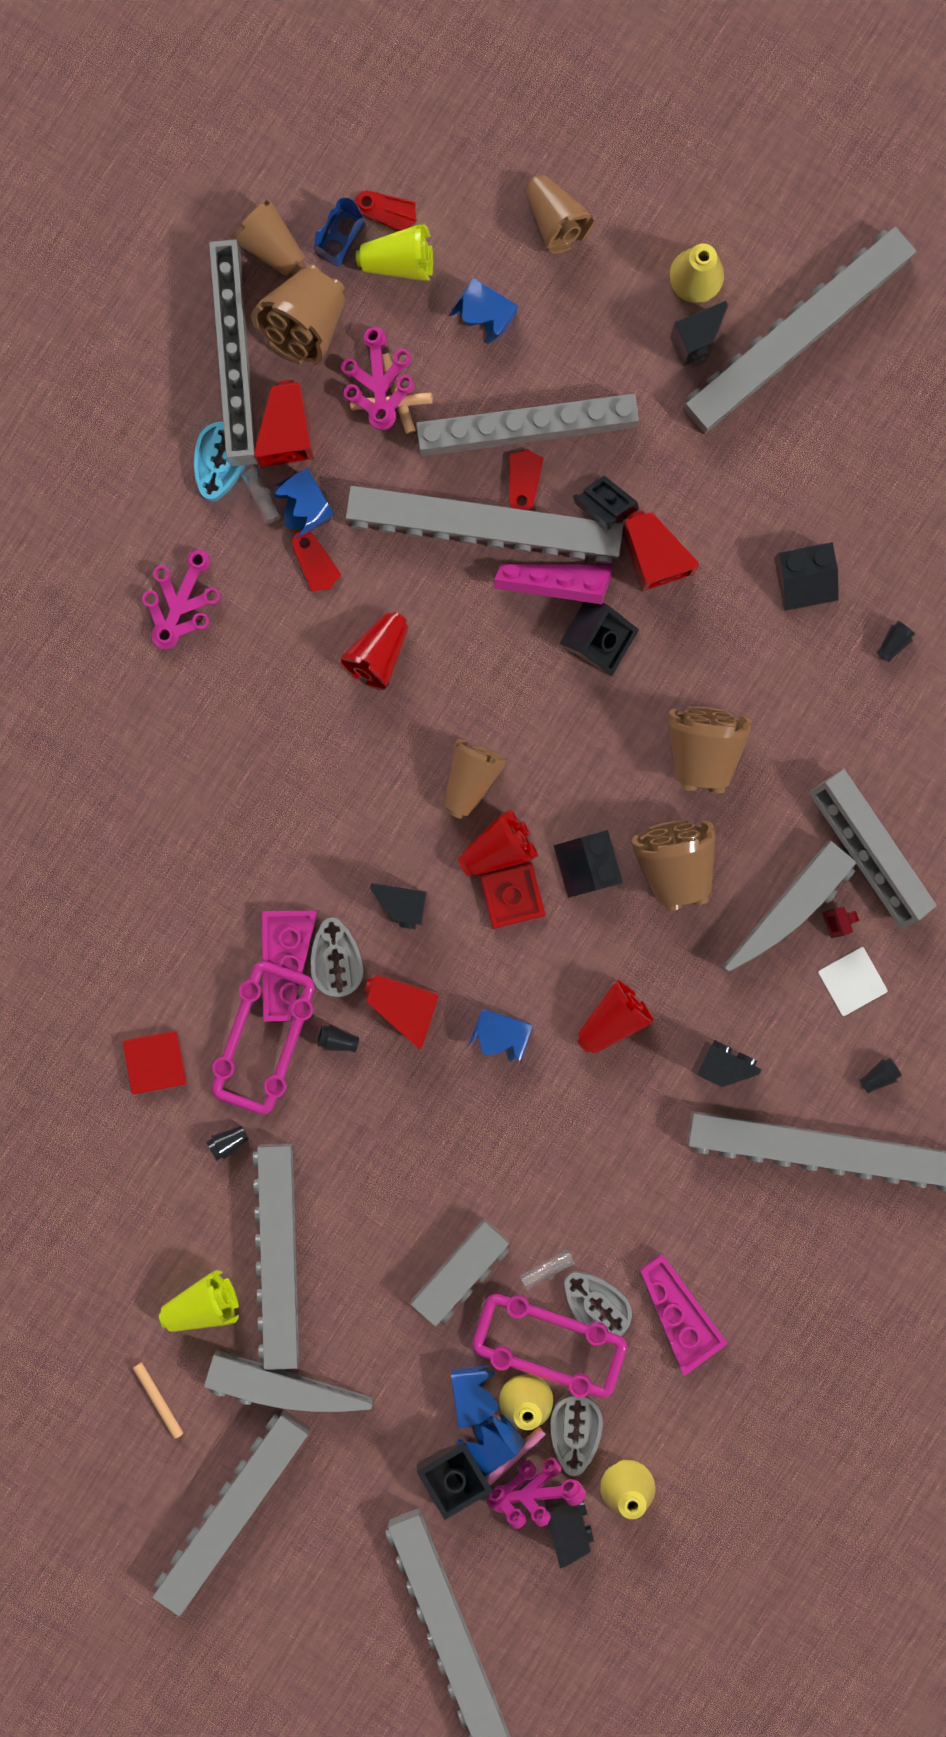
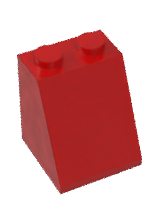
M284 380L278 382V386L271 388L254 450L255 458L260 468L314 459L304 395L299 382L294 383V380Z
M644 510L628 515L629 519L625 520L622 532L642 592L695 574L699 568L698 561L653 512L645 514Z
M378 973L374 976V979L368 978L364 990V995L368 996L366 1002L416 1047L422 1049L440 993Z

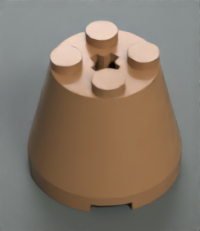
M308 264L306 268L298 271L257 304L251 314L254 328L262 330L269 339L266 344L282 357L299 365L303 361L318 365L329 349L344 307L345 298L342 292L345 288L339 280L329 278L315 265Z
M687 707L685 712L678 713L677 709H671L668 717V729L675 779L681 783V788L695 791L698 787L708 788V791L713 793H724L725 787H728L731 783L750 736L752 720L744 715L737 719L734 718V715L729 714L727 710L716 708Z
M688 819L671 821L649 827L646 835L642 837L635 835L632 838L634 854L658 903L665 905L666 910H678L682 905L690 903L702 905L709 902L708 896L712 892L716 843L713 823L704 820L701 822V825L689 823Z

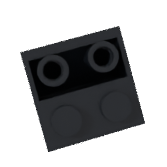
M714 1040L712 1044L705 1042L691 1071L720 1087H725L760 1075L762 1069L755 1066L757 1060L741 1052L735 1056L731 1054L732 1048Z

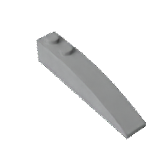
M832 841L826 842L722 968L726 971H731L780 942L800 926L823 902L828 904L838 892L835 888L841 881L845 883L855 872L852 867L857 862Z
M216 1350L213 1355L204 1385L214 1395L225 1396V1394L236 1397L235 1400L243 1404L250 1405L254 1402L282 1409L310 1412L370 1410L374 1399L373 1397L282 1369H264V1364L220 1350Z

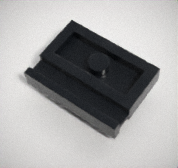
M605 475L584 488L582 494L573 495L574 503L606 530L611 529L610 525L616 522L618 524L626 519L628 515L639 510L638 502Z

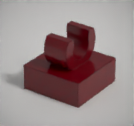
M844 906L822 912L831 938L853 933L851 924L859 921L856 910L846 913Z

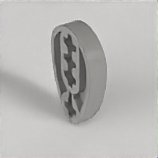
M327 918L322 922L313 943L311 975L316 987L324 994L333 997L346 996L358 988L364 976V965L359 947L350 930L340 919ZM329 922H334L335 926L340 927V932H337L335 935V945L332 943L331 935L325 933V928L329 927ZM333 949H337L338 953H343L344 959L339 960L340 967H345V972L341 974V980L347 981V986H344L342 989L343 992H338L336 987H332V983L336 981V975L331 974L330 969L334 968L335 964L333 960L328 959V955L333 954Z
M574 1270L565 1276L564 1287L567 1301L577 1321L588 1325L595 1321L602 1322L607 1326L609 1332L619 1336L627 1331L632 1319V1310L627 1297L618 1288L605 1279L587 1272ZM572 1278L575 1280L583 1279L581 1285L587 1293L584 1294L578 1288L570 1289L572 1286L570 1280ZM592 1297L596 1300L600 1297L602 1299L600 1302L601 1306L604 1309L610 1307V1314L614 1319L621 1318V1327L619 1329L617 1327L610 1329L609 1319L606 1317L600 1319L601 1313L596 1307L593 1309L589 1308Z
M567 1394L554 1404L550 1415L553 1448L562 1468L570 1476H578L585 1471L591 1463L601 1439L603 1427L601 1410L598 1404L589 1396L578 1398L572 1394ZM576 1400H579L581 1405L585 1406V1408L579 1410L580 1419L584 1420V1422H580L578 1428L579 1433L583 1434V1436H578V1441H573L572 1436L568 1435V1433H573L574 1430L573 1422L569 1421V1419H574V1409L569 1407L574 1405ZM576 1449L577 1459L582 1462L578 1463L576 1468H571L570 1463L566 1462L572 1459L573 1450Z

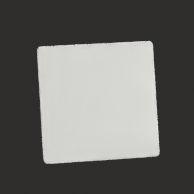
M864 947L853 951L818 972L842 1016H846L888 992Z

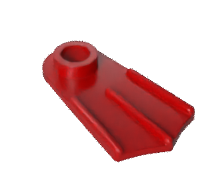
M362 191L355 198L354 202L363 216L397 232L411 227L417 221L415 201L372 191ZM366 198L372 201L371 205L367 207L362 205L363 199Z
M529 449L510 454L509 504L513 509L530 511L534 505L544 458ZM518 498H525L527 503L524 506L518 505L516 502Z
M299 531L292 539V546L311 591L331 590L342 574L314 534L309 532L297 538L301 533ZM306 538L310 541L308 548L300 547L299 542L301 539Z

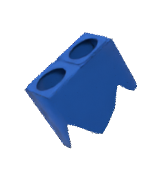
M340 198L335 208L330 211L325 227L317 230L315 233V253L339 267L365 224L357 204L352 199ZM344 217H351L355 220L349 236H344L338 231V222ZM332 240L340 242L343 246V250L334 257L324 251L325 245Z
M473 278L448 316L463 313V321L467 322L468 326L484 323L488 345L500 334H502L501 340L517 314L518 305Z
M308 468L271 486H280L274 491V497L288 498L284 509L285 527L289 529H303L297 538L331 520L333 511Z
M482 1009L468 1046L475 1039L479 1038L483 1055L498 1054L507 1050L510 1063L515 1058L518 1060L523 1059L532 1024Z
M491 1365L452 1370L451 1381L458 1428L495 1424L492 1414L499 1409V1406L493 1396L482 1388L486 1380L493 1377L496 1373L492 1370L483 1369Z
M503 1414L500 1415L501 1423L497 1418L493 1417L495 1425L475 1426L478 1444L465 1442L484 1476H487L514 1458L526 1444V1441ZM458 1439L456 1445L464 1443V1441Z

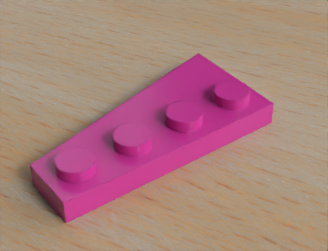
M501 564L494 579V589L602 604L613 575V565Z
M318 910L262 911V960L303 974ZM263 972V1021H291L293 1017L291 1006L297 1000L300 985Z
M662 1253L640 1269L683 1376H685L725 1347L728 1342Z

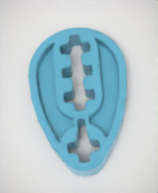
M223 421L212 423L202 430L197 439L194 454L195 479L199 491L204 499L212 502L219 500L230 491L245 468V465L230 466L226 452L223 453L225 465H220L218 469L215 463L212 462L213 459H218L220 455L216 447L223 444V438L220 436V433H224ZM216 475L215 485L219 489L208 495L205 485H211Z

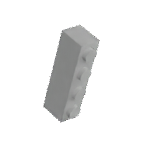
M484 1218L412 1298L411 1305L435 1327L440 1321L443 1324L446 1323L454 1313L452 1309L458 1301L463 1303L473 1292L470 1289L477 1280L481 1283L489 1275L491 1269L488 1267L495 1260L500 1262L510 1250L507 1248L509 1239Z

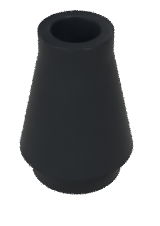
M898 620L895 625L891 624L881 647L876 653L890 662L898 653L913 642L912 638L916 633Z
M331 1024L328 1026L322 1025L317 1046L323 1047V1051L356 1052L359 1036L352 1035Z
M890 1057L886 1060L882 1059L859 1081L869 1094L874 1090L898 1082L897 1079L903 1075Z
M239 1126L212 1135V1139L206 1141L214 1158L218 1161L221 1158L225 1160L249 1138L243 1127Z

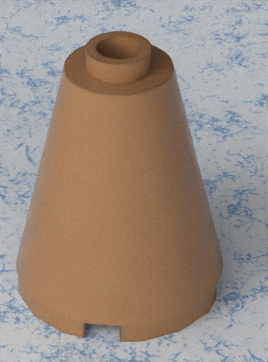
M536 175L528 181L525 193L546 248L552 254H560L572 249L571 243L579 239L582 242L592 231L595 224L591 213L547 175Z
M269 198L266 199L265 203L262 202L241 223L242 227L238 231L235 229L230 235L232 240L237 239L239 246L285 277L289 274L293 276L305 267L302 263L305 256Z
M457 739L453 750L444 806L448 808V814L462 819L463 815L469 816L504 769L507 759H502L503 756L478 744L468 747L469 741Z

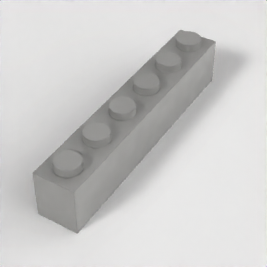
M845 769L831 776L809 792L900 929L921 920L937 906Z

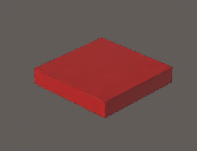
M533 863L480 876L493 929L546 916Z
M177 1030L122 1041L132 1095L187 1084Z

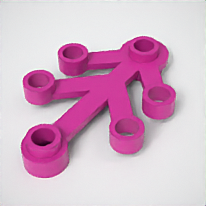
M371 327L364 334V342L370 349L373 378L360 369L357 362L352 358L345 359L341 364V369L347 377L355 378L374 392L375 403L364 397L361 390L354 384H350L344 389V397L348 402L356 403L369 413V422L375 429L386 430L392 427L396 420L395 409L407 394L414 390L415 384L411 377L402 375L397 379V390L388 400L386 399V391L402 370L411 364L412 356L406 349L397 350L394 354V363L384 374L382 349L386 347L388 339L381 328ZM377 333V339L371 341L370 337L373 334ZM407 355L405 361L399 362L400 356ZM354 364L352 371H346L348 365ZM404 381H410L407 388L401 387ZM356 390V395L350 398L349 393ZM386 412L383 419H378L379 413Z
M194 550L189 554L187 559L189 569L177 595L170 580V570L162 565L154 569L153 576L160 583L170 608L166 621L158 605L160 603L159 595L150 590L146 591L142 596V601L149 608L155 623L151 634L152 641L160 649L167 650L173 648L178 643L179 636L197 629H207L210 619L201 612L195 614L191 621L179 625L177 623L181 615L208 604L216 605L221 600L220 592L213 587L206 589L204 594L188 600L199 573L207 571L210 567V558L203 550ZM196 556L203 557V562L200 565H195L193 562ZM160 570H166L167 576L164 579H159L157 576ZM210 592L217 593V598L214 601L207 599V595ZM149 595H155L156 597L153 604H148L146 601ZM199 617L206 618V623L203 626L196 624V620ZM169 631L170 637L167 640H162L160 638L161 632Z
M548 1458L544 1461L542 1465L543 1471L537 1477H535L537 1474L536 1466L530 1460L522 1462L518 1468L519 1474L507 1485L496 1486L492 1489L493 1492L488 1494V1507L499 1513L504 1512L507 1515L508 1523L514 1529H519L525 1524L526 1516L520 1509H515L512 1505L513 1503L522 1502L531 1513V1519L539 1527L547 1525L551 1516L544 1507L536 1503L537 1500L563 1498L570 1506L580 1504L585 1499L586 1490L577 1480L569 1479L562 1486L541 1488L561 1471V1465L555 1458ZM534 1478L522 1490H517L526 1480Z

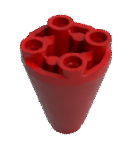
M510 809L500 815L462 852V855L458 857V862L467 876L472 874L476 876L529 862L538 857L539 854L534 844L529 842L527 838L531 835L529 828L524 821L519 822L513 810Z

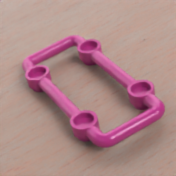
M261 961L254 965L249 979L244 981L239 987V995L242 1000L223 1055L217 1058L212 1065L215 1078L211 1090L216 1099L256 1114L265 1115L272 1111L277 1097L282 1096L287 1089V1082L284 1077L304 1020L310 1018L314 1012V1005L311 1000L315 991V984L310 977L266 961ZM265 972L302 985L304 989L301 998L295 1000L291 1006V1013L294 1018L274 1075L268 1077L264 1083V1090L267 1095L264 1104L224 1091L222 1088L225 1079L229 1078L235 1071L236 1066L233 1056L252 1002L256 1001L262 994V986L259 982L262 973Z
M501 1294L490 1295L485 1301L472 1343L475 1353L489 1359L492 1366L497 1370H506L512 1367L567 1386L571 1394L578 1398L586 1397L588 1394L598 1398L609 1397L615 1389L627 1352V1343L624 1338L609 1332L604 1323L595 1321L588 1325L530 1305L527 1297L521 1294L514 1295L511 1298ZM495 1305L507 1308L509 1315L513 1318L519 1319L528 1315L586 1335L587 1341L594 1346H600L605 1342L615 1345V1353L604 1387L592 1384L591 1379L586 1374L578 1373L572 1377L513 1356L510 1348L506 1346H499L495 1349L484 1346L483 1343Z

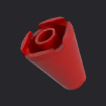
M397 612L392 614L385 613L342 654L340 658L341 666L357 680L359 677L368 680L365 685L377 690H385L390 683L409 628L406 624V618Z
M621 980L613 983L577 1033L579 1037L577 1043L586 1053L591 1051L596 1054L650 1026L654 1021L643 1001L639 1002L634 997L636 993Z

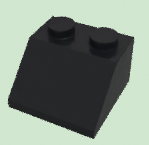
M727 301L674 323L670 338L682 366L690 364L691 367H694L706 361V357L710 352L728 308Z
M833 542L779 552L774 557L784 611L839 600L838 566Z
M583 602L559 644L576 657L612 677L639 629L605 603Z
M608 830L553 845L568 898L623 883Z
M371 883V891L393 921H399V927L416 929L417 924H423L427 892Z
M465 1442L441 1449L417 1463V1474L444 1520L493 1492Z
M563 1498L545 1500V1508L551 1516L548 1523L559 1567L564 1568L591 1552L589 1543L594 1542L591 1525L585 1526L583 1519L584 1515H588L585 1501L583 1500L576 1506H570Z

